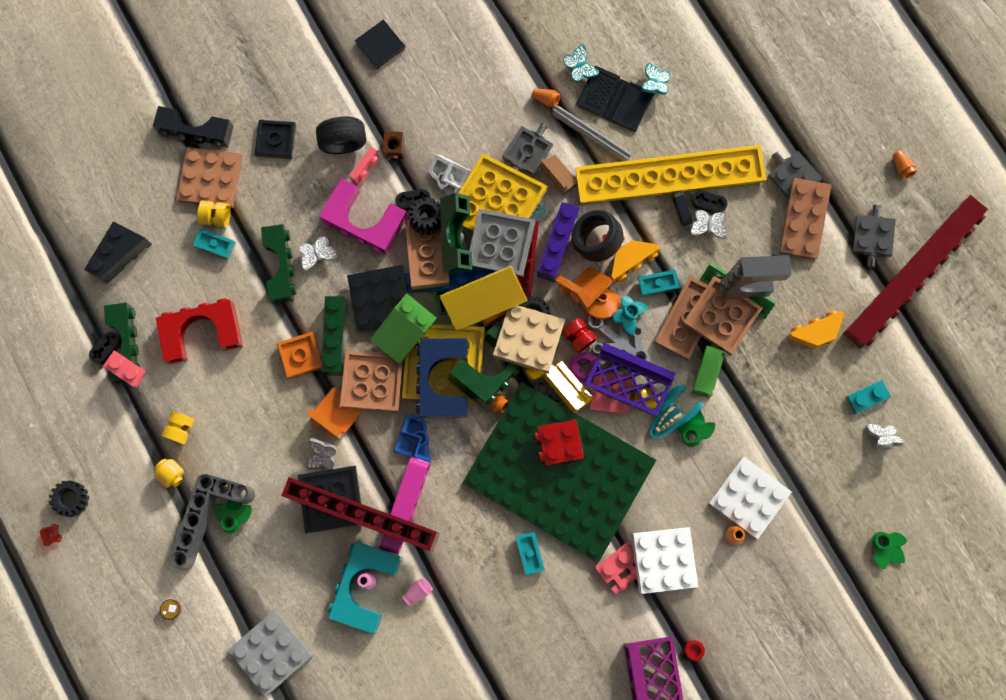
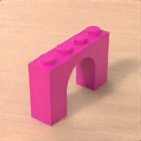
M341 178L319 215L322 225L329 229L335 228L339 230L338 233L348 238V236H351L355 239L356 243L362 246L365 244L370 246L371 250L377 254L384 253L387 255L405 224V220L408 218L407 211L390 203L375 226L365 229L355 227L349 222L348 214L360 192L356 185Z

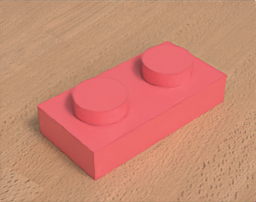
M370 147L349 175L351 181L357 186L360 182L365 181L370 168L375 167L378 163L379 155L376 149Z
M113 351L103 365L104 368L135 388L138 387L147 374L145 370L116 351Z

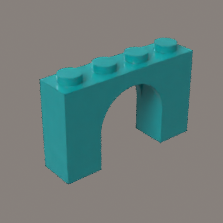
M356 541L355 545L352 544L348 552V556H350L348 564L345 563L342 568L341 575L344 576L341 583H337L334 592L337 596L335 601L330 603L327 613L330 614L329 619L376 634L383 614L361 607L356 603L351 592L352 582L358 573L366 569H376L396 576L403 557Z

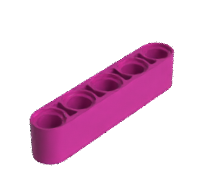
M411 457L391 515L411 522L430 468L429 462ZM383 534L379 548L399 554L403 541Z

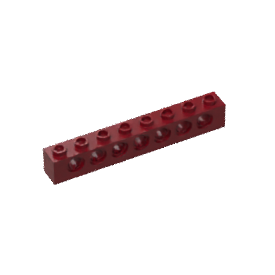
M288 477L281 495L287 499L430 552L434 551L440 535L439 532L290 477Z

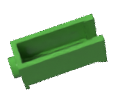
M716 345L706 346L692 393L708 398L713 396V390L715 389L724 358L723 355L726 351L721 350Z

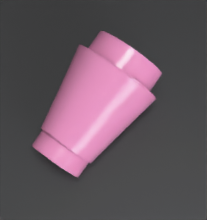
M364 571L358 575L357 586L361 590L370 591L375 587L376 577L372 572ZM366 577L368 581L363 585L361 579Z
M424 577L417 579L405 593L403 599L407 605L411 606L429 596L433 588Z

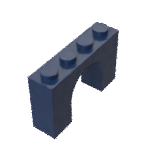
M467 338L420 339V344H417L416 348L417 356H420V363L416 364V373L420 375V382L416 383V394H420V402H416V413H420L421 418H468L467 396H441L431 389L429 383L430 373L437 364L444 361H461L462 359L468 361Z

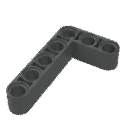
M200 475L196 480L170 557L171 565L175 568L186 570L194 565L217 496L249 504L255 498L254 490L249 486L212 475ZM210 480V486L206 488V482ZM228 485L227 492L223 493L224 486ZM246 490L245 497L241 499V492ZM204 499V504L200 507V500ZM197 517L198 523L194 526L193 521ZM191 537V543L187 545V539ZM184 555L185 561L183 564H181L180 560L181 557Z

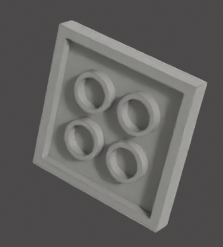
M479 209L469 250L472 252V267L499 271L512 266L515 275L523 277L535 219Z
M273 610L228 649L229 653L265 697L313 656L276 610Z

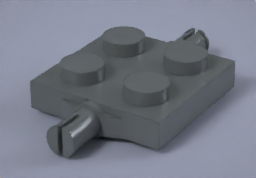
M541 123L535 132L521 126L502 155V158L513 165V169L525 171L535 176L540 168L541 160L543 158L546 159L553 148V143L547 141L542 136L548 127Z
M778 151L771 156L778 163V166L768 176L788 199L793 178L820 182L823 179L799 151L786 159H783Z
M873 205L872 215L856 216L852 253L868 256V268L870 266L875 268L876 257H891L893 254L896 219L880 216L881 205Z

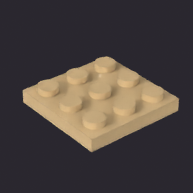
M518 305L508 309L493 357L549 374L565 319Z

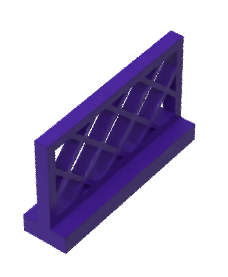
M603 343L584 387L657 418L676 373ZM601 359L609 361L611 368L602 370L599 364ZM623 367L628 370L629 375L620 378L617 369ZM614 371L617 379L607 382L604 374ZM601 375L604 384L599 386L590 383L593 377ZM642 375L648 383L638 386L634 377ZM632 379L635 387L625 390L622 381ZM619 383L622 392L612 393L609 386ZM660 383L666 386L663 392L656 394L652 385ZM649 386L653 395L643 398L639 389ZM637 391L640 400L633 402L628 399L627 394ZM655 399L657 403L656 410L647 408L645 401Z

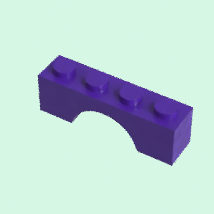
M561 202L537 271V277L556 282L555 280L557 279L573 227L577 221L580 207Z

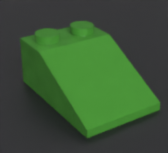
M406 293L370 341L400 364L436 321L437 317Z

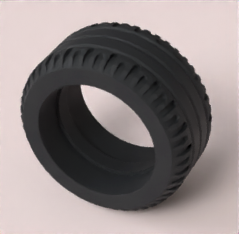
M350 116L334 117L322 121L316 127L317 145L324 153H351L361 149L366 144L365 126L358 118Z
M592 210L582 215L575 223L571 233L572 244L576 251L592 262H602L611 258L620 249L624 238L621 224L611 213L604 210ZM601 225H609L608 234L600 244L586 247L588 235L593 229Z

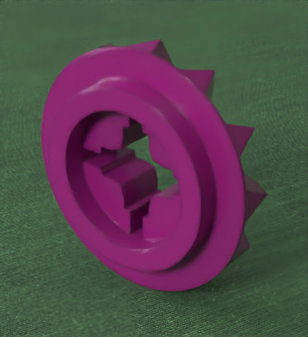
M578 353L571 358L568 369L580 383H585L596 362V358L590 353ZM589 362L588 372L582 371L578 373L580 370L578 363L585 365Z

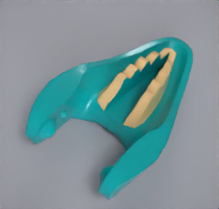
M678 385L667 394L657 418L655 417L650 427V436L655 439L660 438L694 418L704 403L702 401L697 402L688 415L684 414L675 405V400L685 392L686 386Z

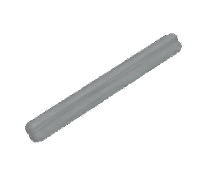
M556 106L553 109V116L621 161H629L631 158L630 152L560 106Z

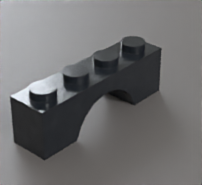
M158 106L153 122V128L160 136H175L183 141L190 139L198 144L210 143L218 148L229 146L234 128L230 120L213 116L201 126L190 127L182 123L181 116L176 109Z

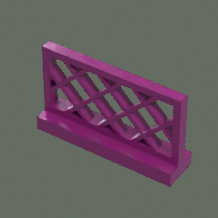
M673 636L623 643L632 700H652L646 693L650 684L659 690L653 700H658L661 694H664L670 700H675L676 697L678 700H683ZM668 641L669 651L666 655H663L657 648L661 642ZM647 645L652 649L646 659L640 655L639 646ZM655 652L663 658L658 667L649 662ZM666 661L673 668L669 676L660 670ZM647 664L655 669L650 679L643 674V669ZM658 672L666 678L661 688L652 682ZM669 682L676 686V692L672 697L664 691Z

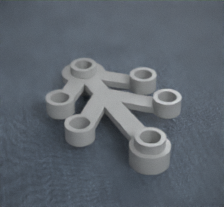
M590 315L588 319L589 327L594 330H600L614 342L608 343L609 345L634 356L640 355L649 362V353L643 349V329L640 326H636V329L640 330V334L632 335L635 339V348H633L629 344L628 334L621 327L622 323L618 324L619 336L603 323V319ZM596 319L599 321V324L593 325L592 321ZM595 343L592 347L593 353L599 355L600 352L595 351L594 348L595 346L602 347L603 344Z

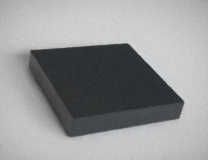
M384 19L355 40L357 46L376 69L406 49L404 43Z
M259 120L255 156L292 159L296 123Z

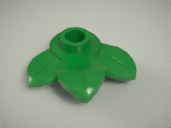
M699 411L694 418L677 428V431L682 434V441L686 446L696 447L700 444L701 440L712 436L715 430V423H705V418L702 412ZM691 435H695V439L693 441L689 440V437Z
M228 500L225 506L216 504L214 513L226 533H235L240 528V525L247 522L250 518L252 506H243V503ZM233 520L234 524L230 527V522Z
M886 532L875 533L871 538V544L874 548L873 558L880 568L886 569L889 561L892 563H905V556L901 546L906 544L908 540L897 532L890 534ZM879 538H882L884 540L883 545H879Z

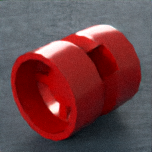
M581 317L571 322L561 332L567 341H572L571 346L577 354L587 349L597 340L593 332L586 329L587 325Z

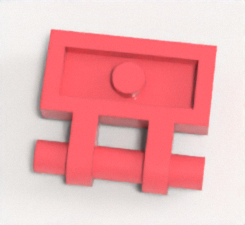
M624 544L595 567L606 583H609L612 579L617 583L611 588L615 595L621 590L625 591L630 583L635 579L637 580L636 568L633 566L635 562L634 553L627 544ZM628 569L630 574L621 579L619 574Z

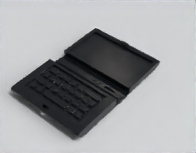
M595 65L594 68L599 71V75L588 79L576 105L608 121L637 132L655 94L644 92L641 90L642 86L620 79V76Z

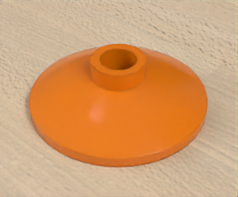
M607 288L588 308L585 306L583 308L592 317L608 319L619 310L620 301L617 294Z

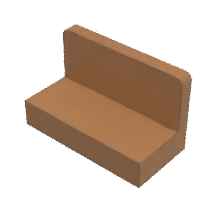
M555 154L547 161L544 158L541 160L540 168L563 195L577 185V179Z

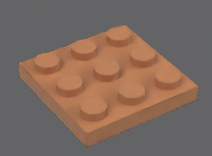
M187 147L177 196L178 202L200 204L201 201H212L215 205L218 202L229 203L230 208H234L242 154Z
M714 276L682 324L731 356L762 310V307L749 298L723 299V293L720 292L719 288L721 280Z
M346 351L340 408L398 413L403 361L399 364L388 354Z

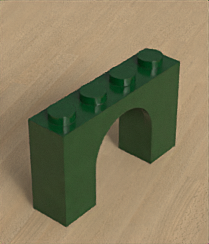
M498 320L492 326L485 337V341L494 348L503 326L501 320ZM462 359L450 371L448 380L480 407L484 408L487 404L491 405L496 400V394L499 391L503 392L510 384L508 381L512 377L515 379L519 375L521 366L505 361L506 369L502 373L495 376H486L476 371Z

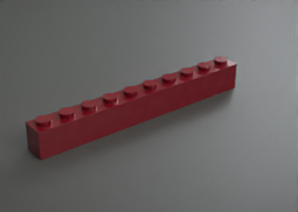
M970 194L843 334L860 349L865 345L869 347L876 339L874 335L877 332L881 333L888 326L886 322L889 318L894 319L901 312L898 308L902 304L906 306L912 300L911 294L914 291L918 292L925 285L923 281L927 277L930 279L938 271L935 269L937 265H943L949 259L947 254L951 250L955 252L962 244L960 240L963 237L966 239L974 231L972 227L975 224L979 225L986 218L984 214L988 208Z

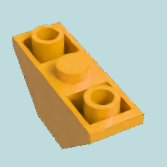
M631 240L622 246L614 257L611 275L612 284L624 281L628 277V273L631 271L637 272L643 267L642 264L647 260L651 262L657 258V253L660 250L659 245Z
M834 310L827 313L824 319L819 320V318H815L809 321V325L805 327L798 325L790 329L791 333L787 338L813 350L831 343L837 337L845 313L843 310L838 313Z

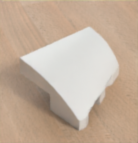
M435 154L428 172L432 178L436 179L440 189L444 190L448 196L453 193H459L471 170L442 155Z

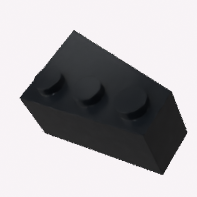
M113 221L84 270L91 276L108 284L125 269V266L130 261L135 260L138 254L146 247H150L152 243L145 237Z

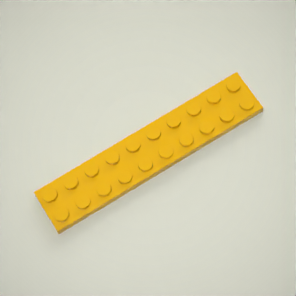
M760 145L575 168L580 205L666 195L678 191L691 192L765 183L766 181Z

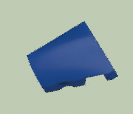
M406 414L393 452L430 463L431 456L428 447L429 438L426 433V420Z

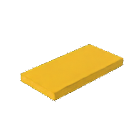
M512 266L440 295L456 331L527 302Z

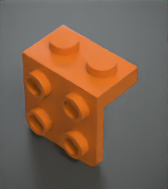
M591 267L587 268L574 282L561 275L555 280L561 294L568 296L574 302L580 303L586 308L612 284L611 278Z
M332 388L315 410L311 408L307 415L311 417L309 421L316 427L323 426L326 429L324 433L332 439L336 436L341 440L363 410L340 408L341 391L337 388Z

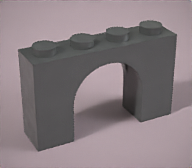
M789 255L741 257L720 281L719 288L720 292L723 293V299L769 297L774 292L773 281H784L792 275Z

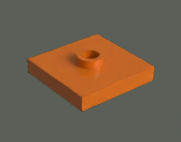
M314 332L277 343L288 380L322 369V358Z

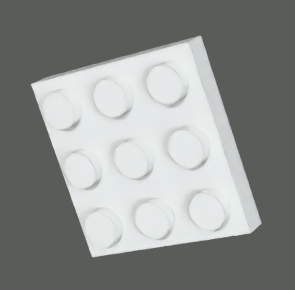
M743 456L708 504L757 540L792 492Z
M690 527L631 534L639 594L698 587Z

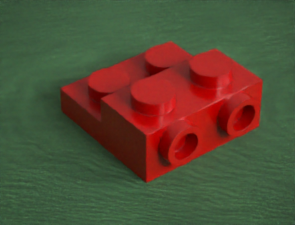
M576 420L538 426L535 436L537 443H541L542 451H539L541 463L545 462L546 466L584 459Z

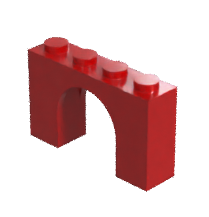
M222 298L217 300V303H202L196 308L185 307L180 309V312H165L161 316L155 317L163 360L169 365L188 360L184 334L190 324L201 319L214 322L220 347L224 351L243 347L235 304L230 299Z

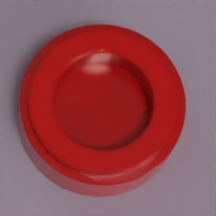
M691 640L685 644L684 654L688 659L698 661L703 658L705 648L701 642Z

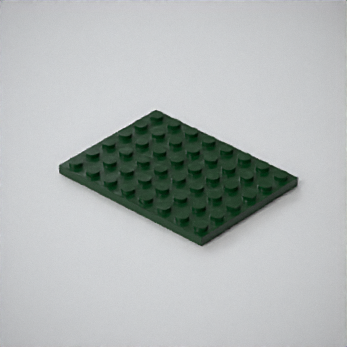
M521 382L465 477L463 484L599 563L657 460ZM576 420L584 459L546 466L545 462L541 463L539 451H542L541 443H537L535 436L538 426Z

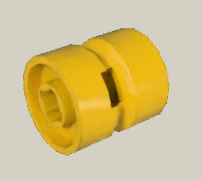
M201 201L198 207V223L211 226L214 223L216 227L226 228L229 224L231 213L229 203L218 202L215 205L212 201Z
M171 411L167 420L169 425L164 427L161 436L185 445L189 436L187 431L192 429L195 419Z

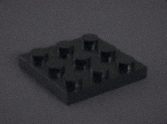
M404 265L347 275L358 332L379 328L405 294L409 295Z
M356 465L298 475V481L362 504ZM301 504L305 534L357 526L355 523Z

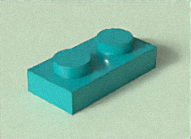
M199 229L193 246L229 260L236 242Z
M676 270L638 277L642 297L679 290L680 288Z
M883 380L848 395L846 398L856 414L891 398V395Z
M535 532L516 536L525 575L544 571Z

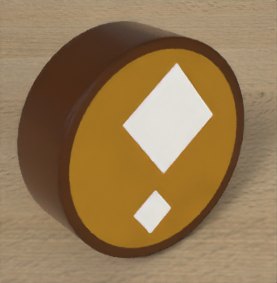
M165 600L160 606V614L165 619H175L181 613V605L177 600Z

